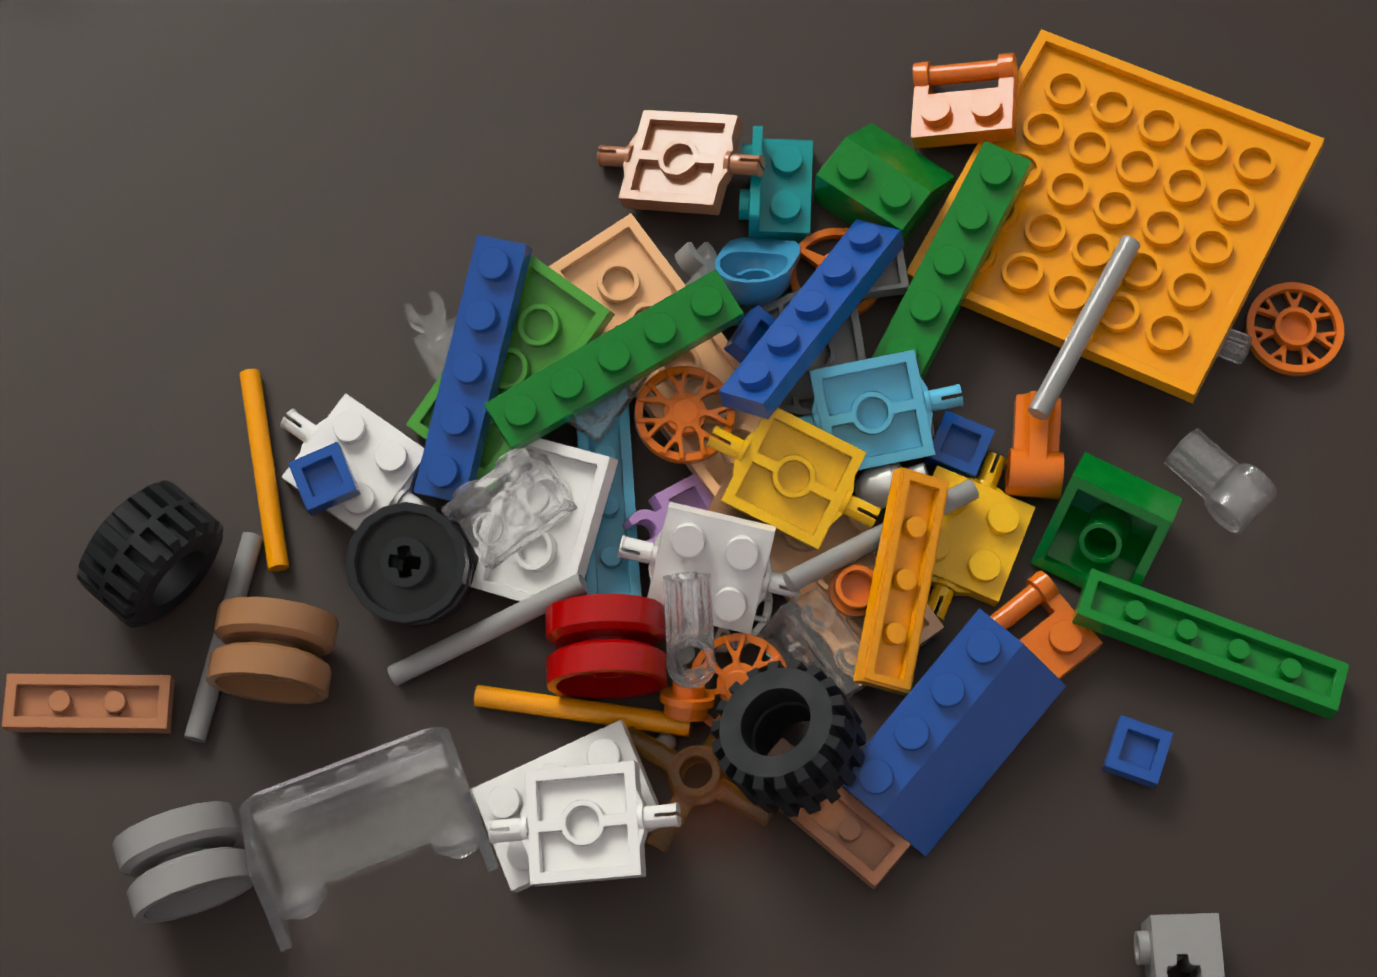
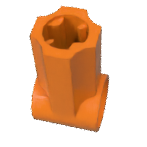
M1037 391L1018 394L1014 401L1012 448H1009L1007 456L1005 494L1008 496L1059 500L1064 479V453L1059 452L1061 398H1058L1047 420H1040L1028 412V408Z

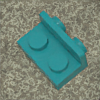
M753 126L752 143H742L741 154L763 155L765 158V170H763L764 174L762 177L751 176L750 190L740 189L739 220L749 221V238L802 241L807 236H810L813 140L763 138V126Z

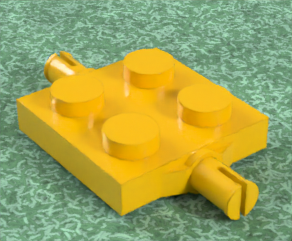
M777 408L769 419L761 418L757 428L745 440L716 425L711 435L730 445L710 436L706 444L707 447L709 446L735 459L733 462L732 478L720 500L721 503L763 524L776 526L777 531L814 550H819L830 525L842 514L871 529L876 519L858 511V509L873 517H877L881 511L880 507H876L852 495L855 475L867 452L780 408Z
M994 452L986 453L978 477L975 479L961 476L938 465L932 474L933 477L949 481V489L970 479L975 484L979 493L978 499L943 516L931 581L933 589L927 602L933 612L938 601L940 602L935 615L941 623L945 620V615L953 595L972 597L993 607L996 606L1036 508L1006 495L997 487L1003 469L1007 464V459L1000 455L991 473L990 470L997 456V453Z

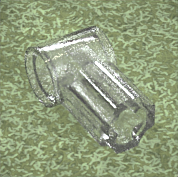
M1198 428L1192 432L1190 431L1164 462L1168 468L1205 499L1206 509L1212 518L1223 528L1235 534H1240L1277 497L1274 484L1261 470L1249 463H1237Z
M678 572L663 576L666 667L668 674L675 683L682 687L696 688L703 686L710 681L716 668L711 574ZM685 647H697L705 653L706 659L698 668L687 669L680 666L676 661L675 657L678 652Z

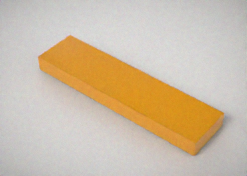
M903 467L893 470L853 682L899 695H907L911 691L950 484L949 481Z

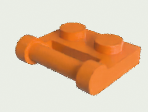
M1015 53L998 54L997 60L932 66L929 61L913 64L914 94L911 140L915 149L984 143V141L1015 140L1018 65ZM999 80L998 87L933 94L934 86Z
M1039 570L1026 580L1027 587L1000 607L990 617L1007 630L1041 604L1050 616L1022 637L1020 641L1061 680L1100 649L1103 642L1092 630L1072 623L1075 610L1059 593L1052 579L1046 573Z

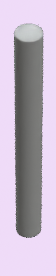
M1126 235L1121 237L1028 408V412L1033 417L1047 420L1141 246L1135 238Z
M970 479L948 489L944 516L979 498L978 490ZM883 523L784 572L783 579L788 589L793 593L878 550Z
M252 532L242 533L223 600L247 597L263 542L262 536ZM215 633L211 640L184 734V738L199 743H205L220 692V690L211 687L206 681L210 653L215 648L226 645L217 638Z
M577 573L388 666V674L392 682L399 686L546 614L545 609L555 602L588 593L587 583L584 577Z

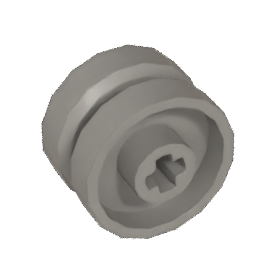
M211 801L175 808L149 817L127 828L115 837L112 847L120 872L126 876L137 877L126 892L133 917L137 922L158 923L197 914L234 899L252 888L257 880L249 855L244 849L232 847L241 835V829L234 807L229 802Z

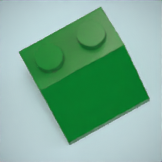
M871 123L846 136L816 174L814 202L850 226L858 219L900 229L905 247L955 181V176Z
M1085 452L1063 493L1030 563L1080 588H1083L1085 578L1091 568L1141 586L1183 498Z

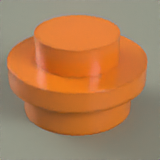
M851 563L833 574L828 587V595L833 607L839 613L851 618L865 617L874 570L864 564Z
M676 679L672 681V687L660 690L659 700L664 704L663 714L666 717L684 722H700L707 719L708 709L714 707L715 696L705 691V684L700 681Z

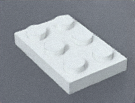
M541 438L514 454L510 450L471 587L522 601L577 573H580L585 579L618 460Z
M621 720L471 789L488 833L502 832L489 830L488 822L489 820L521 818V812L526 800L524 771L635 760L639 763L641 794L646 806L659 805L626 723ZM658 828L648 829V833ZM522 841L493 844L511 891L518 893L531 887L529 856Z

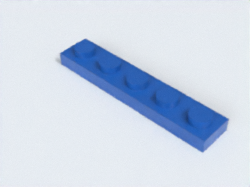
M856 219L720 388L719 394L723 406L769 419L904 247L901 230Z
M477 234L414 493L462 505H470L491 420L484 403L497 396L532 253V248L527 244Z

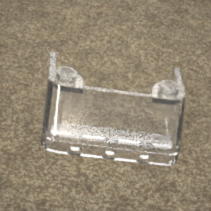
M431 727L417 731L263 789L246 799L240 807L249 876L281 952L292 948L288 920H300L316 913L328 894L326 882L431 843L436 854L448 856L452 859L466 857L475 852L479 847L488 872L499 868L450 731L444 727Z

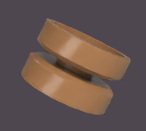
M235 597L223 600L218 605L214 633L226 645L215 648L210 653L206 681L211 687L224 693L257 701L281 704L322 702L329 695L332 669L321 657L335 650L339 622L336 616L324 609L285 599Z

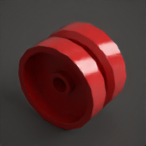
M616 593L590 594L570 597L555 602L545 609L546 639L549 644L558 648L546 657L547 688L549 691L559 696L575 699L616 700L642 697L659 692L667 687L666 653L654 647L666 638L665 607L662 603L639 595Z

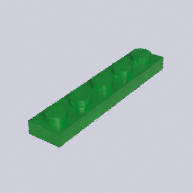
M984 141L872 358L915 350L919 374L922 380H924L1033 168L1032 160Z
M715 269L484 403V406L514 454L744 319V312Z
M1091 568L1087 574L1072 623L1322 717L1331 719L1338 712L1349 668L1348 663Z

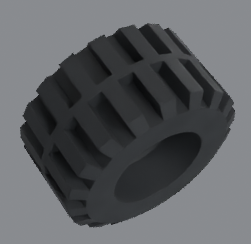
M168 480L159 483L155 482L130 496L103 521L92 536L80 559L77 579L80 581V585L130 628L146 626L177 607L202 581L212 566L222 544L224 536L222 534L223 526L173 482Z
M791 660L787 668H785L780 661L768 663L767 671L760 672L756 667L747 672L746 674L749 679L740 685L736 681L728 689L732 694L728 701L720 700L716 711L720 714L721 719L712 721L711 733L717 740L711 743L714 755L720 761L718 763L719 766L748 800L755 806L759 804L765 812L776 815L780 809L786 817H798L800 808H805L809 814L821 810L819 803L826 799L833 804L841 797L837 792L843 784L851 787L857 777L852 772L853 767H862L865 758L864 753L859 747L866 744V734L860 726L862 721L858 713L833 679L827 677L822 669L814 665L807 669L802 661ZM810 721L806 735L796 747L781 755L768 756L772 741L784 728L797 722Z

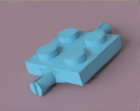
M909 350L808 371L813 394L811 414L798 418L867 452L858 469L862 470L936 455L930 429L933 411L957 406L962 407L964 403L963 396L946 400L941 399L944 396L962 393L959 384L928 390L919 374L915 350Z

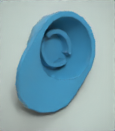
M737 238L730 240L722 248L715 259V269L738 304L748 307L767 305L781 297L789 287L792 272L800 258L801 246L796 241Z

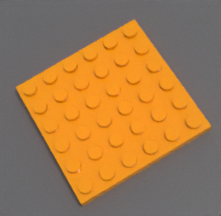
M1041 29L1018 70L1015 140L989 142L1032 160L1033 168L962 306L1061 348L1121 237L1124 235L1133 237L1141 246L1081 357L1193 404L1323 149L1325 138ZM978 143L907 269L909 284L915 276L983 143Z

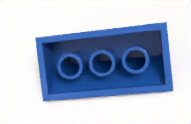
M979 608L861 750L865 755L862 767H853L852 772L857 777L851 787L844 784L842 787L926 857L1061 694L1066 685L1020 640Z

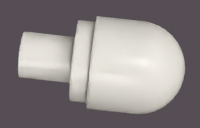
M900 463L872 467L863 471L855 483L856 497L881 509L886 508L893 470L900 468ZM924 463L906 468L928 475Z

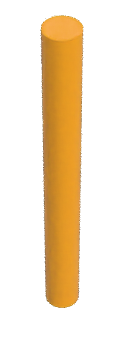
M246 369L241 371L239 376L267 566L270 572H281L289 569V560L261 373L258 369Z
M477 685L474 694V706L602 725H610L621 720L630 729L690 737L692 722L668 718L663 714L664 711L483 685Z

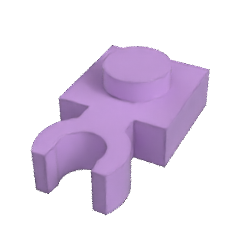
M694 473L652 496L648 502L654 511L643 509L635 512L623 523V527L625 530H628L635 525L645 526L650 533V539L647 541L654 543L656 537L663 529L669 502L707 510L713 499Z

